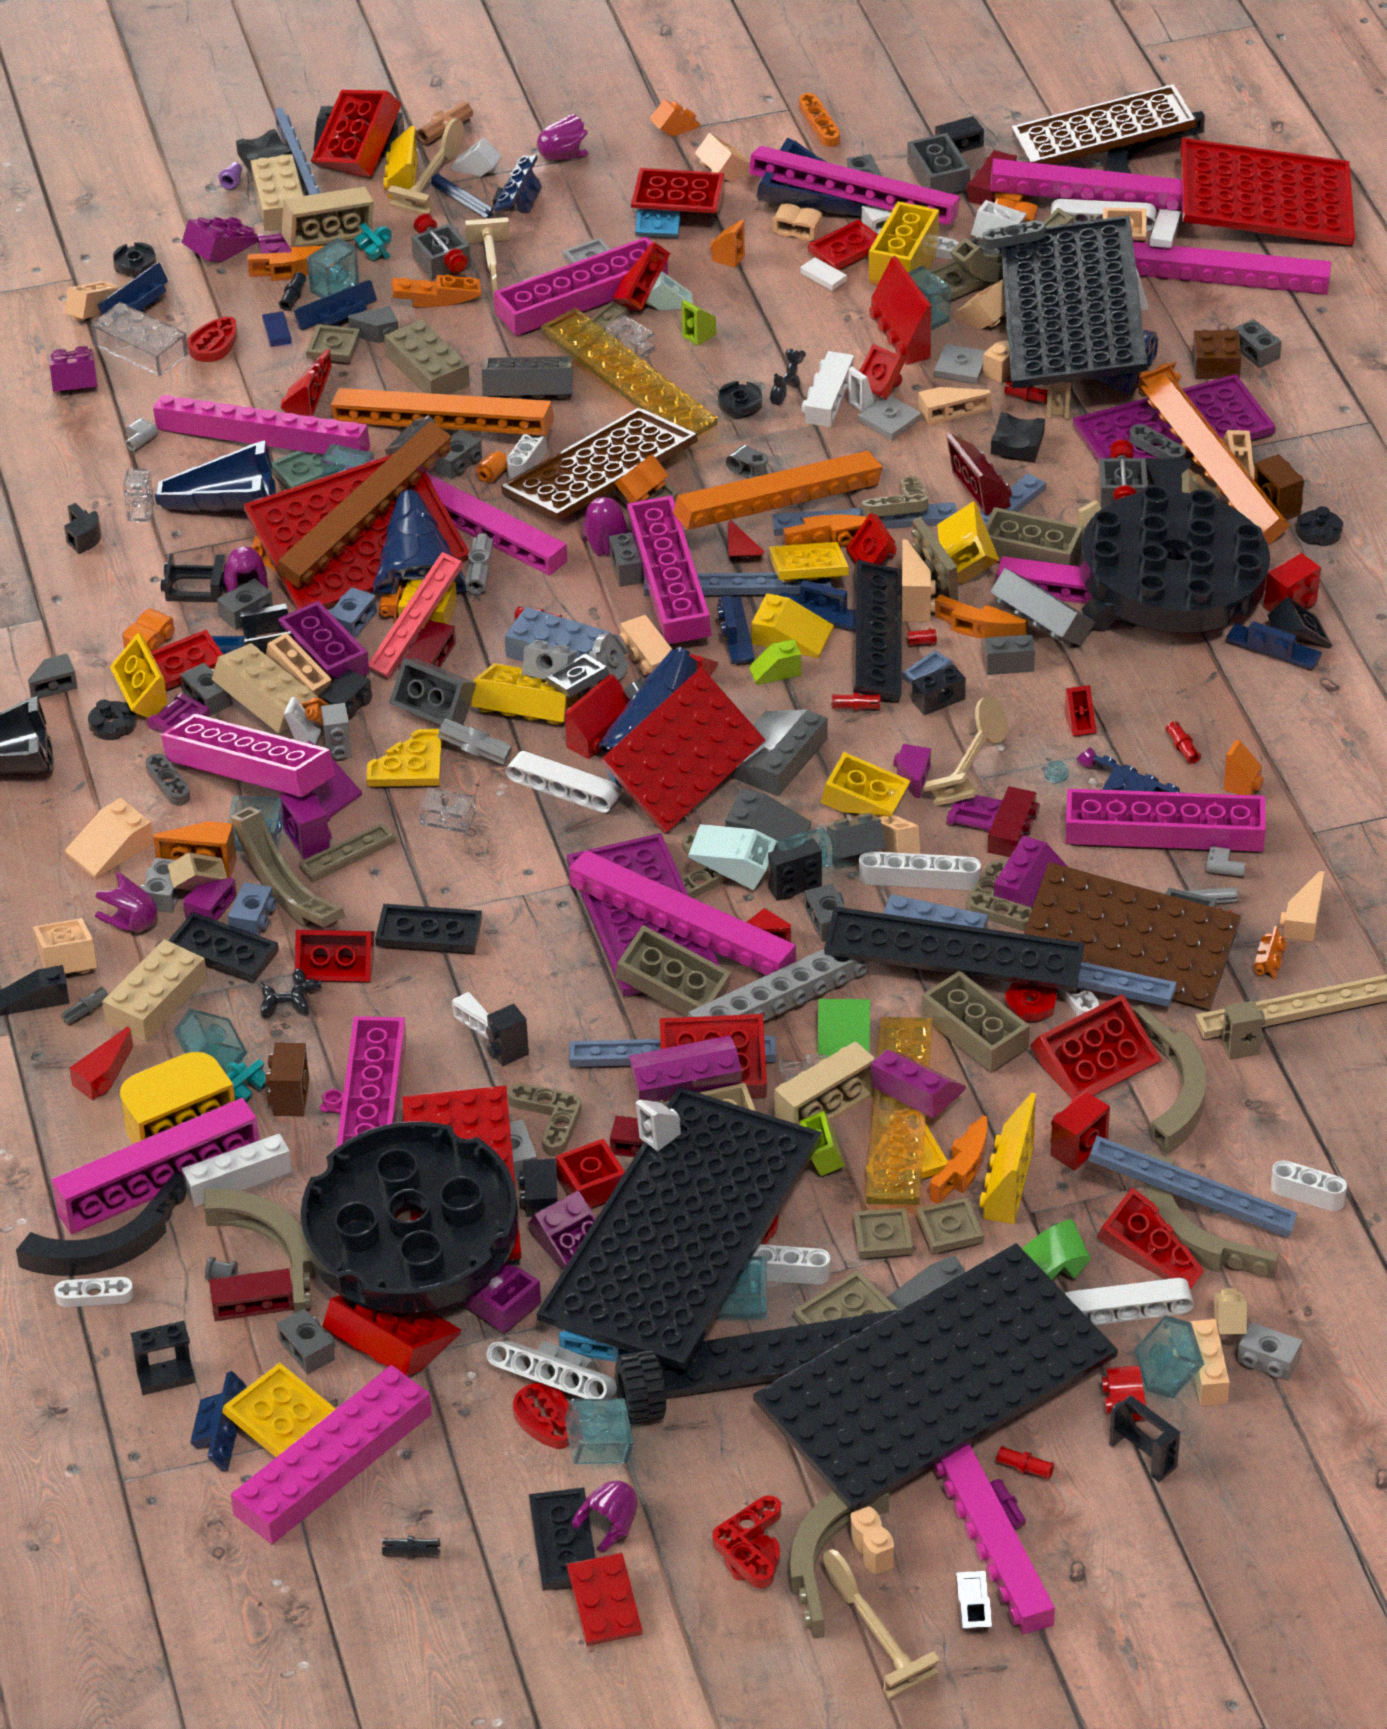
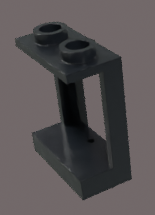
M170 553L168 563H164L165 578H161L160 584L161 592H165L166 601L217 603V599L223 596L225 586L223 583L226 565L225 555L216 554L214 566L175 565L174 554ZM180 579H211V592L177 591L173 588V584Z
M287 604L240 612L245 646L251 643L266 655L268 643L284 633H287L293 639L291 631L287 632L278 622V618L288 614ZM277 630L280 631V633L267 635L262 637H257L256 635Z
M184 1320L130 1333L136 1373L142 1395L196 1383L188 1344L190 1339ZM174 1347L176 1359L149 1365L148 1353Z
M1129 1395L1122 1402H1117L1111 1409L1109 1446L1113 1448L1122 1439L1126 1438L1152 1458L1151 1477L1157 1482L1162 1481L1178 1467L1180 1431L1132 1395ZM1132 1414L1140 1415L1163 1433L1153 1440L1137 1427Z

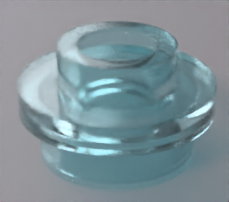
M1051 761L1044 770V776L1051 782L1059 783L1068 778L1069 770L1064 762Z

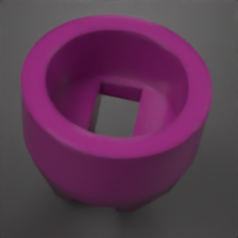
M1090 747L1081 753L1076 760L1081 766L1091 768L1096 765L1093 760L1096 753Z

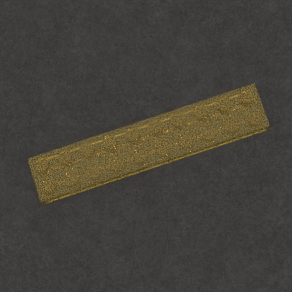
M574 308L541 326L542 334L637 408L640 407L696 433L697 436L718 424V418L578 309Z
M881 1017L878 1057L886 1050H891L904 1054L930 1067L932 1018ZM875 1089L866 1203L920 1205L926 1114Z

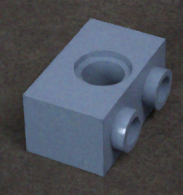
M351 587L345 595L341 596L339 602L329 612L356 638L377 614L376 595Z
M243 882L228 915L229 925L260 936L262 930L267 928L270 912L273 913L276 907V898L273 897L272 887Z

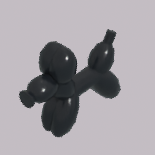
M787 349L785 359L789 364L783 377L777 373L774 374V385L770 391L771 403L781 405L784 402L787 384L796 388L800 386L801 381L796 373L798 364L802 363L806 356L803 350Z
M297 968L292 975L295 986L291 992L276 993L272 987L260 982L259 986L265 998L260 1006L261 1017L264 1019L270 1017L275 1011L277 1003L292 1002L293 1007L298 1013L307 1015L309 1007L303 995L305 991H315L317 988L322 989L321 980L318 982L315 979L306 980L304 971Z

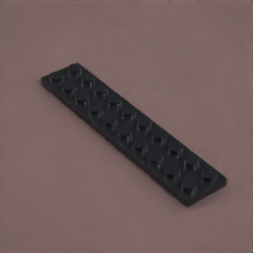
M834 906L824 952L825 955L953 974L959 971L967 976L1076 992L1085 943Z
M900 1309L702 1341L685 1370L659 1362L665 1383L666 1398L778 1380Z

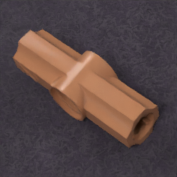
M466 101L460 102L446 112L438 110L433 114L430 122L416 130V137L420 140L421 144L426 146L443 135L451 119L458 118L464 122L473 116V110Z

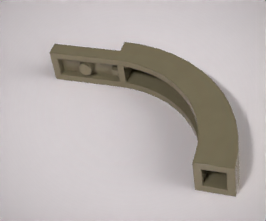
M1059 207L1043 221L1045 227L1075 223L1074 218ZM964 238L950 251L957 264L977 278L988 282L1003 280L1002 253L983 255L980 247L967 238Z
M250 806L229 816L238 840L264 886L272 887L273 897L276 898V902L292 918L303 925L314 922L322 927H331L336 925L338 920L345 917L342 907L313 894L294 875L274 843L262 811Z
M1140 1005L1133 1009L1134 1014L1153 1046L1176 1069L1182 1083V1090L1176 1102L1163 1115L1153 1120L1151 1124V1140L1168 1155L1189 1138L1201 1119L1206 1092L1205 1065L1197 1047L1183 1030L1173 1034L1171 1029L1165 1027L1152 1012H1149Z
M1149 1152L1151 1157L1172 1165L1175 1163L1173 1158ZM1144 1182V1196L1159 1209V1214L1167 1224L1171 1225L1174 1229V1234L1183 1245H1186L1202 1267L1219 1273L1222 1265L1259 1276L1275 1278L1278 1268V1253L1226 1240L1204 1231L1182 1213L1174 1201L1171 1192Z
M204 1189L207 1226L245 1228L257 1232L277 1244L285 1253L292 1266L295 1313L302 1309L311 1308L310 1292L305 1293V1288H310V1278H316L315 1269L309 1260L303 1229L299 1222L281 1206L261 1196L232 1189Z
M834 1491L820 1500L804 1518L797 1530L791 1550L790 1579L792 1595L799 1594L800 1604L806 1605L807 1610L803 1611L805 1628H811L813 1639L824 1637V1617L814 1575L815 1565L828 1541L844 1527L851 1524L852 1512ZM889 1492L861 1509L869 1506L878 1514L889 1513Z

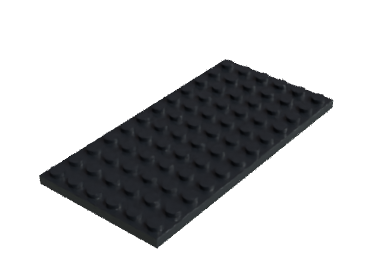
M1130 215L1045 227L1046 236L1041 240L1001 247L1013 389L1072 382L1082 379L1091 380L1105 376L1114 377L1128 373L1137 374L1148 371Z
M678 1087L666 1107L675 1110L679 1115L681 1134L659 1151L644 1141L536 1314L538 1321L632 1353L651 1350L657 1356L659 1362L685 1370L820 1144L822 1132Z
M1015 1243L753 1393V1401L850 1511L855 1512L1118 1356V1349L1030 1256Z

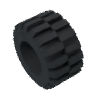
M651 1350L618 1356L615 1365L616 1386L620 1406L628 1423L635 1424L663 1419L667 1406L666 1390L657 1356Z

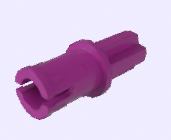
M1001 1479L993 1480L990 1484L1014 1529H1020L1021 1526L1026 1524V1518L1017 1506L1016 1497L1009 1493Z

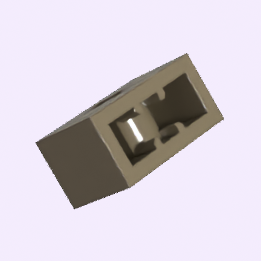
M1255 1000L1225 1006L1222 1043L1230 1060L1260 1054V1043L1264 1042L1262 1026L1265 1025V1016L1263 1011L1258 1009Z

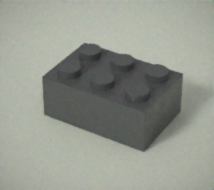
M947 133L907 142V163L923 187L949 194L966 190L967 183L970 180V167Z
M403 658L389 704L440 725L445 718L463 725L476 682L417 658Z

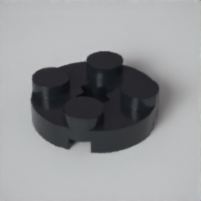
M134 242V246L127 247V244H124L113 253L114 270L122 274L132 275L134 278L157 263L153 247L142 242Z
M739 381L729 382L719 390L718 406L722 411L730 414L732 418L742 419L745 415L752 414L762 408V391L751 382H746V385L739 384Z
M1317 507L1316 510L1307 511L1297 518V535L1307 544L1312 545L1315 542L1320 543V546H1329L1335 544L1341 538L1343 521L1338 515L1330 512L1327 507Z
M102 699L96 703V707L88 715L89 729L94 732L97 738L103 740L120 739V735L126 732L129 735L134 731L137 724L136 714L131 711L127 702Z

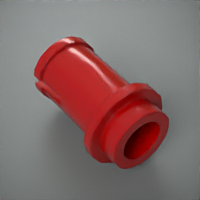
M928 627V630L907 631L909 646L922 644L933 646L934 643H937L936 629Z

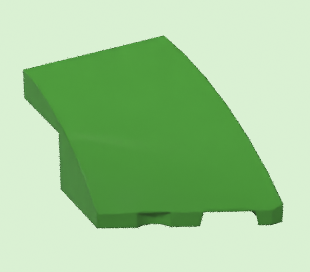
M819 999L818 1057L826 1059L855 1041L869 1052L870 999Z
M1071 1219L1048 1228L1022 1248L1051 1280L1060 1271L1075 1279L1091 1260L1090 1254L1085 1248V1243L1076 1228L1077 1225Z

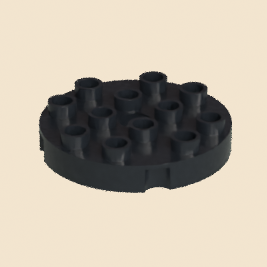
M1149 485L1143 488L1142 493L1115 500L1094 514L1083 533L1079 568L1081 578L1089 593L1096 601H1105L1112 604L1115 615L1134 624L1156 630L1199 632L1229 625L1230 617L1237 614L1247 615L1259 604L1266 589L1270 551L1262 529L1236 509L1217 501L1216 496L1212 492L1197 489L1186 493L1168 491L1159 485Z
M421 1121L398 1122L358 1134L341 1144L326 1157L327 1169L318 1176H312L305 1188L301 1205V1224L306 1251L316 1273L323 1282L343 1298L363 1307L391 1312L400 1317L410 1316L416 1312L438 1309L451 1304L463 1303L470 1299L473 1293L486 1285L504 1266L512 1252L518 1234L519 1218L516 1191L512 1176L504 1161L496 1151L478 1137L472 1139L460 1138L453 1132V1126L441 1123ZM407 1211H417L420 1218L413 1221L397 1219L400 1214Z

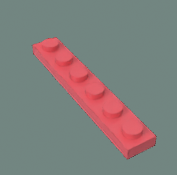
M444 552L440 554L371 658L369 670L388 679L390 678L401 658H403L409 646L413 643L463 567L461 560Z

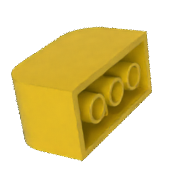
M899 201L896 203L869 250V283L871 285H878L891 257L896 256L919 287L923 280V272L928 271L936 253L939 233V210Z
M202 1052L186 1053L129 1077L120 1089L125 1130L133 1144L235 1101L231 1080L215 1058Z

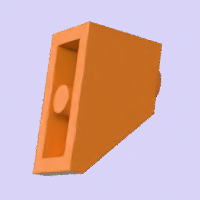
M738 221L722 231L716 239H713L710 245L712 261L736 268L745 257L744 221Z
M1237 739L1226 754L1224 790L1237 795H1254L1256 791H1260L1263 785L1264 778L1261 777L1262 766L1245 745Z

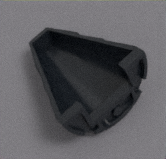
M38 696L26 699L0 712V774L42 773L53 769L54 758L51 738L47 734L45 726L47 722Z

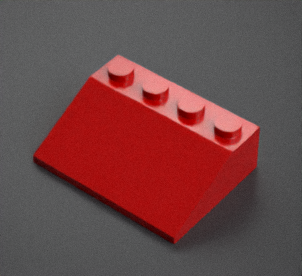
M341 89L310 162L354 176L371 177L402 104L388 90Z
M640 168L631 201V208L717 213L722 207L725 195L724 173Z
M893 256L871 297L869 314L871 319L877 322L879 330L886 335L888 343L893 345L896 354L906 358L905 364L909 365L931 359V304L898 258Z
M1123 994L1039 1035L1030 1045L1042 1068L1071 1099L1078 1098L1085 1091L1094 1096L1162 1061Z
M763 1014L659 1018L661 1049L731 1036L736 1046L742 1070V1083L746 1084L750 1097H767ZM671 1098L663 1099V1102H667Z
M340 1295L330 1299L322 1325L334 1337L343 1339L351 1344L354 1349L363 1351L373 1357V1360L377 1363L384 1364L387 1367L390 1365L394 1366L406 1376L422 1371L462 1331V1329L430 1310L400 1317L391 1312L363 1307Z

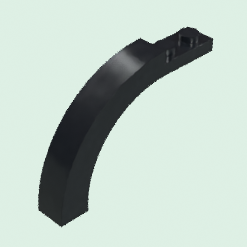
M1202 111L1192 113L1195 118L1196 127L1190 128L1188 131H1178L1170 133L1166 137H1155L1146 142H1136L1123 148L1109 149L1107 171L1132 174L1128 165L1142 150L1161 142L1204 133V113Z
M174 1172L136 1218L125 1226L105 1235L81 1240H60L30 1232L16 1249L19 1268L45 1275L78 1276L109 1270L133 1260L149 1250L166 1233L165 1220L170 1217L174 1207L178 1202H182L186 1195L184 1176Z

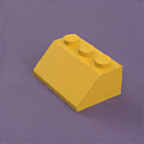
M410 126L391 143V150L386 154L387 164H385L384 190H389L391 185L408 190L415 186L418 163L415 126Z
M137 633L111 664L110 669L131 711L149 718L151 715L158 714L167 704L164 677L142 634Z

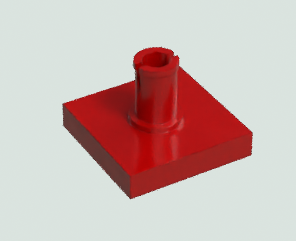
M872 344L859 372L868 378L872 393L887 399L893 386L898 387L902 382V375L899 373L906 358Z
M869 513L846 548L855 563L857 560H862L880 565L885 557L892 559L894 556L891 554L895 555L897 551L894 539L878 515Z

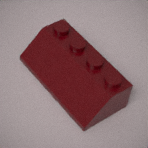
M951 433L946 434L952 473L982 512L988 515L992 513L994 507L1000 509L1011 507V488L1003 482L1001 474L995 472L992 463L987 462L984 453H980L975 445Z

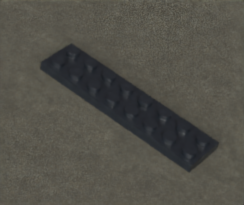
M857 560L854 579L853 692H858L862 695L880 694L882 699L899 702L902 687V569Z

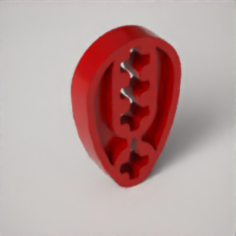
M230 316L221 317L195 330L187 340L189 355L201 362H214L224 358L232 350L237 339L235 318Z
M543 1383L529 1384L520 1389L513 1400L514 1418L519 1426L532 1438L544 1445L555 1449L568 1447L572 1442L573 1425L571 1410L563 1393L559 1389ZM533 1398L538 1399L539 1407H535ZM540 1408H544L545 1415L550 1418H546L545 1416L541 1417Z

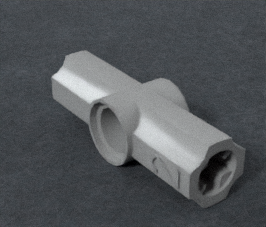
M478 534L477 537L473 538L471 552L468 554L469 565L465 584L466 590L473 595H480L482 591L486 590L487 578L490 575L493 539L489 538L487 534Z
M447 718L441 724L438 733L439 738L460 746L466 752L479 757L484 756L503 765L509 759L513 747L499 739L490 737V734L471 726L466 727Z

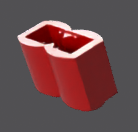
M1139 1365L1106 1368V1376L1101 1377L1102 1392L1108 1393V1397L1105 1398L1106 1414H1111L1113 1406L1119 1401L1122 1402L1129 1395H1132L1146 1406ZM1136 1413L1132 1414L1134 1421L1145 1420Z

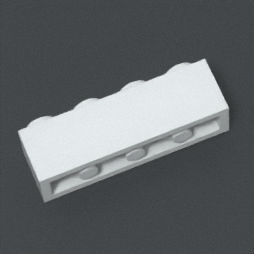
M828 351L825 360H821L819 373H815L813 387H809L808 399L804 400L802 404L805 423L826 427L832 426L849 386V368L854 367V355Z
M280 1133L182 1168L186 1193L194 1207L205 1204L204 1189L219 1188L241 1191L292 1172L290 1150Z

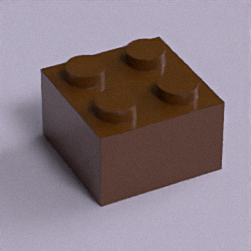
M1194 330L1193 361L1195 379H1220L1235 374L1240 379L1241 349L1239 330Z
M1279 454L1255 462V482L1286 521L1301 515L1303 487L1305 485L1303 477Z
M275 1043L274 1051L269 1053L268 1067L271 1071L266 1072L265 1077L266 1088H270L268 1090V1105H272L273 1116L304 1117L310 1081L306 1043Z

